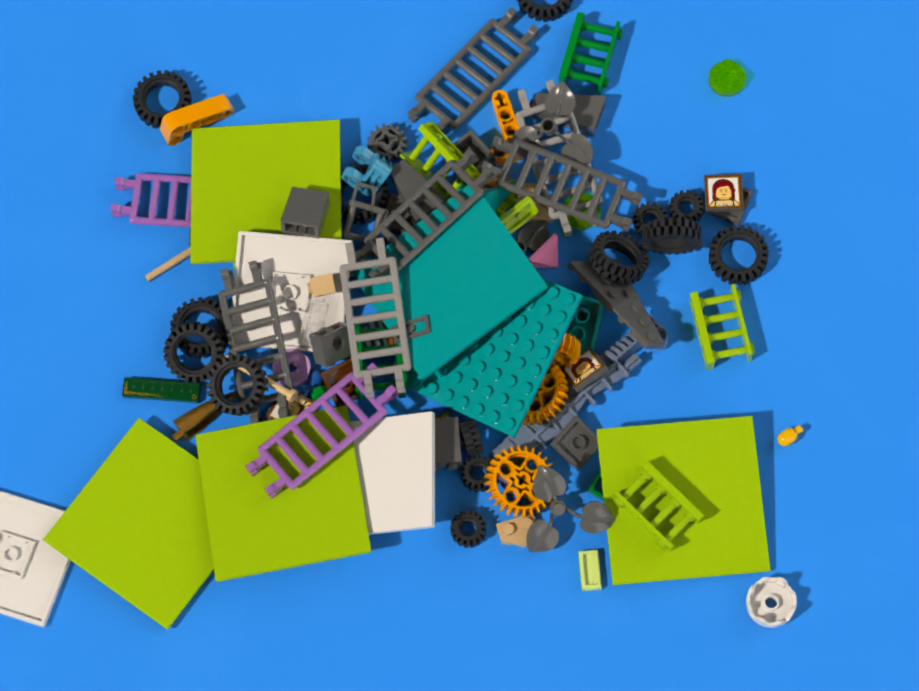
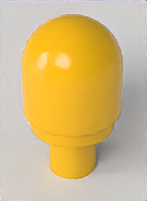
M798 425L793 429L791 427L786 428L778 434V443L781 446L791 445L798 439L797 435L803 432L802 427Z

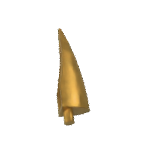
M237 391L224 394L230 402L238 398ZM207 401L173 420L174 425L179 430L172 435L173 439L178 441L184 437L186 441L190 440L203 431L221 410L214 407L215 404L211 403V401Z

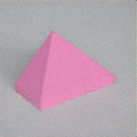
M555 233L529 258L534 268H558V236Z

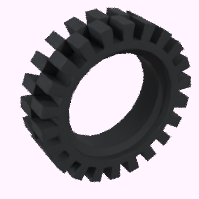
M517 0L522 12L525 15L528 13L530 19L534 16L535 21L543 18V22H547V18L554 21L555 16L561 18L562 13L566 14L573 0H558L550 6H539L531 0Z
M161 70L157 71V75H154L153 72L149 73L150 77L144 76L142 78L143 83L139 81L137 83L138 88L135 87L133 103L136 112L142 122L145 121V124L148 126L151 124L152 128H157V125L160 127L163 117L167 114L154 113L147 108L146 98L153 89L159 86H169L178 92L179 101L170 112L192 105V97L186 81H183L180 75L177 77L174 72L170 75L167 70H165L164 74L161 73Z
M358 164L359 168L355 169L365 174L369 166L367 165L366 168H363V165ZM341 178V219L344 217L346 221L350 206L343 200V191L348 184ZM386 180L378 189L375 199V205L382 208L387 206L389 199ZM357 209L353 224H357V221L365 224L366 220L371 223L373 222L372 218H376L377 213L366 209Z
M673 217L669 218V220L665 218H660V221L655 219L653 222H647L642 227V245L646 250H652L653 253L659 251V254L666 252L667 255H671V253L679 255V252L686 254L687 251L691 253L693 250H698L702 245V229L698 223H695L693 220L689 221V219L681 220V218L673 220Z
M732 225L731 229L728 226L725 227L723 232L720 230L717 236L713 237L710 244L709 264H711V270L715 271L717 278L721 276V281L725 282L728 280V284L731 285L733 282H737V286L741 285V282H744L745 285L749 284L750 280L754 282L757 276L760 277L762 272L765 271L768 261L769 250H767V242L764 243L765 238L759 236L757 230L753 232L750 226H748V229H745L744 225H740V228ZM734 240L745 241L754 248L756 260L749 268L744 270L732 269L721 258L722 248Z
M612 230L611 233L605 231V233L601 232L597 235L589 250L588 257H590L589 262L593 263L592 267L598 268L596 271L598 274L603 272L605 279L609 276L611 277V282L617 280L618 284H622L624 281L625 285H629L630 282L634 284L642 278L649 265L648 252L646 249L642 250V244L637 245L638 240H630V235L624 237L623 232H619L617 235V232ZM604 249H615L624 253L631 259L634 266H623L612 261L605 254Z
M198 297V301H195L194 298L190 299L191 303L187 304L185 301L182 303V308L178 307L176 309L177 314H173V320L170 323L172 327L170 328L171 333L180 325L185 324L194 314L207 313L218 321L217 333L220 334V339L224 342L223 345H227L221 307L218 305V302L215 300L211 302L210 298L203 300L202 297ZM184 337L178 344L181 352H186L190 357L194 355L195 358L200 359V356L208 358V354L212 355L208 342L195 343Z
M191 321L180 325L168 336L163 352H165L163 357L164 361H167V368L170 367L171 369L170 372L177 375L176 378L185 379V382L192 381V383H197L198 381H205L208 375H212L211 368H216L215 363L217 361L221 362V358L225 357L224 342L220 339V334L214 331L213 327H208L206 323L200 324L198 321L192 323ZM189 335H197L209 343L212 355L205 367L191 369L181 363L177 355V347L182 338Z
M237 354L228 355V358L223 357L221 362L217 361L215 363L216 368H211L212 375L207 377L210 383H206V388H210L207 395L212 397L210 401L215 404L214 407L223 413L242 416V414L248 415L250 411H256V406H261L263 404L261 400L267 397V395H264V392L268 391L269 388L266 387V383H269L268 379L265 378L267 374L266 371L262 370V365L250 357ZM241 367L250 373L253 388L248 398L244 401L232 403L223 393L222 382L230 370Z

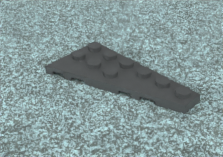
M589 261L569 262L567 267L579 275L578 279L582 283L586 282L592 288V294L610 312L614 311L619 316L617 320L621 324H626L631 329V334L645 349H659L663 347L665 342L631 283L625 285L624 281L622 284H618L617 280L611 282V277L609 276L605 279L603 277L604 273L598 274L596 272L598 268H593V263Z

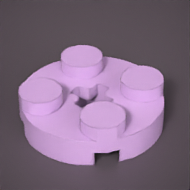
M287 349L286 354L289 367L290 364L297 367L294 372H290L294 388L308 381L311 373V364L308 357L299 350ZM280 361L273 362V374L282 372ZM284 379L278 380L279 384L285 385Z

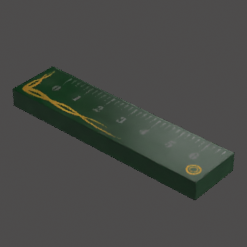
M124 377L122 397L199 403L201 384Z

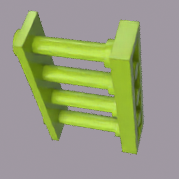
M434 122L421 124L418 130L423 134V138L413 152L409 151L399 155L402 160L405 159L427 181L433 176L430 169L440 155L447 160V163L450 160H454L457 163L463 157L461 151ZM428 142H430L435 147V151L427 162L423 164L418 159V156ZM473 164L464 170L473 180L480 175V172ZM458 177L452 186L457 190L464 181ZM439 182L433 186L446 201L451 198V195Z
M511 192L495 210V213L510 234L539 213L531 197L526 196L523 200L519 201L516 199V194ZM511 205L514 206V207H512L509 211H507L506 213L504 212V211H505L507 208H509Z
M735 284L731 285L730 294L703 299L702 297L699 298L698 292L690 293L689 301L706 370L714 369L717 359L746 354L748 362L752 361L755 349L753 343L749 342L739 302L742 301L740 290H736ZM733 301L735 311L712 316L703 315L702 309L704 306ZM737 318L739 329L714 334L707 332L706 326H709L711 323ZM742 337L744 345L742 347L717 352L711 349L710 344H713L714 341Z
M646 460L640 467L642 471L641 476L622 495L616 490L612 496L614 498L613 501L619 508L622 509L624 507L658 540L656 543L661 549H667L670 552L674 547L670 543L673 538L689 522L694 521L697 524L704 515ZM647 480H652L656 484V489L635 509L627 500ZM661 494H666L670 498V503L649 522L641 514ZM680 507L685 512L683 514L684 517L663 536L656 527L675 508L678 509Z

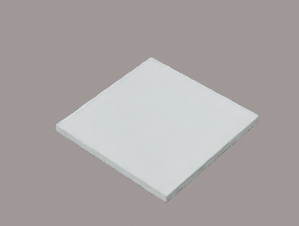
M248 231L238 232L234 287L253 282L248 262L256 260L257 263H261L262 278H269L272 281L286 350L297 349L304 352H313L309 338L310 334L339 321L345 323L346 315L339 267L343 264H348L345 243L353 242L352 240ZM333 274L337 293L315 298L313 294H309L307 283H310V278ZM265 287L233 295L232 307L267 298ZM269 305L231 315L230 318L233 327L269 317L271 314ZM273 324L234 334L236 345L275 335ZM276 342L259 346V348L278 349Z
M431 411L381 418L354 440L368 533L372 535L435 528V413ZM361 421L350 422L353 430L363 424Z
M0 491V614L45 628L71 560L45 543L43 539L65 511Z

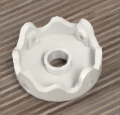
M782 577L761 578L754 585H751L746 598V608L749 616L754 622L767 628H776L786 624L794 615L797 603L795 591L791 589L787 581ZM771 598L776 601L777 605L774 608H769L766 606L765 601Z

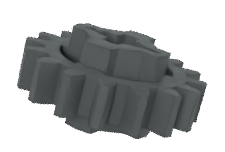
M385 123L382 125L383 128L376 126V132L370 131L372 137H367V148L373 153H379L380 157L383 156L390 162H392L393 158L398 161V155L404 153L403 150H407V144H405L407 143V137H404L405 132L400 131L399 126L393 128L392 123H390L389 127H386Z

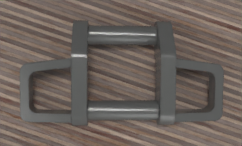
M362 182L355 184L352 199L349 200L350 207L345 226L342 230V240L347 237L361 241L358 250L362 249L366 236L351 232L357 207L377 213L373 230L383 222L384 215H387L388 211L375 205L376 186ZM359 186L373 190L371 204L355 200Z

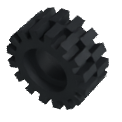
M683 190L680 191V194L675 193L669 205L670 217H673L674 220L681 218V220L689 219V221L693 220L695 223L696 221L699 222L703 215L704 207L703 200H700L701 196L699 194L696 196L694 191L689 193L690 190H686V193ZM682 203L692 204L694 210L689 214L682 213L679 210V206Z
M646 202V205L642 203L640 208H636L633 216V227L638 235L641 233V237L642 227L644 226L643 218L646 215H654L659 221L660 218L667 220L666 210L662 209L660 204L656 206V202H653V205H650V202Z
M471 419L459 423L468 457L483 453L484 450L475 420Z
M475 454V457L469 456V460L465 459L464 465L461 466L462 482L470 491L473 489L475 492H478V490L484 492L486 488H490V486L484 485L485 482L489 481L488 478L484 477L481 480H475L471 476V471L475 467H482L486 474L491 473L486 470L488 466H492L489 457L486 459L485 455L479 457V454Z
M466 510L464 513L463 511L459 512L460 514H456L454 520L452 519L450 530L453 540L459 546L463 545L464 548H467V546L473 548L475 544L478 546L480 541L484 540V535L486 536L484 518L482 519L480 514H476V511L470 512V510ZM466 522H471L476 527L475 533L470 536H466L461 532V526Z

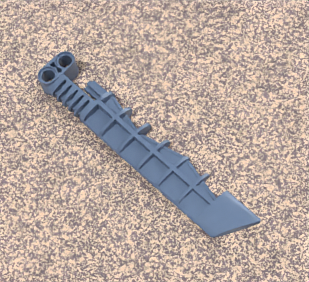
M650 316L665 342L662 348L656 350H664L669 343L667 331ZM627 332L625 337H621L620 342L616 341L615 346H611L609 351L606 350L599 356L609 369L606 373L579 392H576L569 382L567 384L569 393L566 394L568 398L562 399L565 405L559 406L561 412L556 410L554 412L556 417L549 416V422L543 419L542 425L536 421L535 427L530 422L528 426L522 423L515 438L507 436L492 450L494 460H496V454L499 453L501 455L503 449L508 452L510 446L513 447L514 451L517 445H520L521 450L524 446H527L528 452L532 448L536 449L540 446L546 450L545 443L554 439L573 417L577 415L586 401L596 406L597 404L592 399V396L604 389L612 392L613 388L611 385L624 378H628L630 376L629 373L642 362L639 356L635 354L642 345L631 332ZM516 457L509 459V461L519 467L525 458ZM501 466V472L508 475L507 467ZM500 481L502 487L506 485L502 481Z

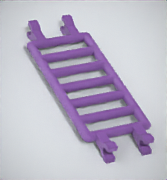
M138 173L135 180L115 177L114 184L117 185L116 190L130 189L134 191L131 207L111 204L110 211L112 212V217L129 216L131 224L191 228V176ZM142 181H153L148 217H137ZM161 182H172L167 219L156 218ZM179 183L190 184L185 220L174 219Z
M371 363L366 368V370L374 369L377 367L374 365V363ZM350 372L260 445L258 452L261 456L245 467L254 476L268 463L280 478L265 488V491L272 499L286 485L291 490L296 489L385 416L387 409L384 405L399 396L397 389L391 385L378 398L376 396L368 398L371 404L378 410L368 418L343 389L352 381L367 398L364 378L356 379L353 372ZM335 394L340 396L363 423L355 430L348 425L328 402ZM322 406L348 435L341 442L338 443L313 414L319 407ZM306 418L332 447L324 456L298 427ZM291 430L317 460L309 468L283 439ZM275 443L280 446L302 472L294 480L290 478L267 451Z

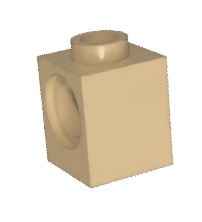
M332 273L310 278V283H307L309 294H313L314 298L337 293Z

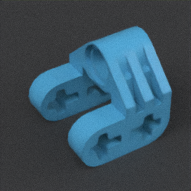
M357 146L352 154L353 159L365 168L367 165L369 167L365 174H362L355 168L346 167L341 178L353 188H355L357 182L376 186L378 191L392 171V162L386 161V158L380 157L379 153H373L364 146ZM363 186L358 187L357 191L366 196L373 195L372 189Z

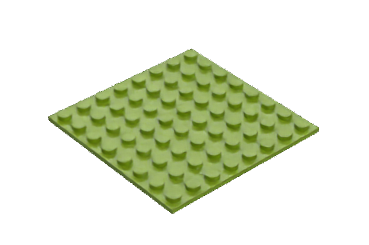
M340 119L192 128L191 265L236 262L239 231L293 235L282 233L281 217L292 187L329 192L330 207L319 238L342 240Z
M348 406L335 407L334 409L351 427ZM326 410L313 412L338 443L348 436ZM297 415L195 435L216 583L372 553L354 441L296 489L291 490L286 485L272 499L265 491V488L280 478L268 463L254 476L250 474L245 466L261 456L258 452L260 445ZM307 418L298 425L323 456L332 449ZM292 430L283 437L308 468L317 461ZM277 443L267 450L292 480L302 474Z
M752 416L596 429L604 505L615 516L613 523L607 528L612 585L771 571ZM646 460L704 515L697 524L694 521L689 522L673 538L670 543L674 547L670 552L667 549H661L656 543L658 540L624 507L622 509L619 508L613 501L614 498L612 496L616 490L622 495L641 476L642 471L640 467ZM647 480L627 501L636 509L656 489V484L652 480ZM661 494L641 515L651 522L670 503V498L666 494ZM680 507L678 509L675 508L656 529L665 536L684 517L683 514L685 512Z
M138 418L44 537L43 541L168 630L214 570L199 460Z

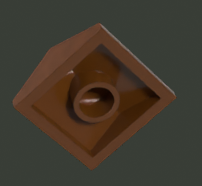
M351 358L320 373L328 390L350 372H353ZM352 381L343 388L352 400L360 397V394L356 393L355 384ZM338 394L332 397L336 407L346 404Z

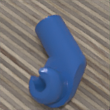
M319 370L312 372L311 384L302 388L305 397L309 396L310 391L315 387L323 385V379Z

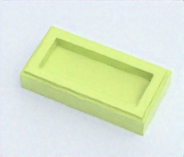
M598 550L578 551L582 591L602 590Z

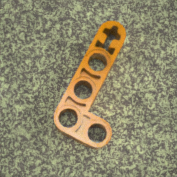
M497 90L492 94V108L503 140L510 143L513 135H508L507 133L516 132L519 126L508 94L503 90ZM503 116H509L510 118H508V119H503L502 117H503ZM491 148V152L494 155L497 153L503 154L501 157L495 156V166H503L509 153ZM516 155L513 163L522 160L524 157Z
M220 94L167 113L162 119L160 131L167 144L174 146L180 143L184 133L191 131L192 128H200L231 116L235 110L227 96Z

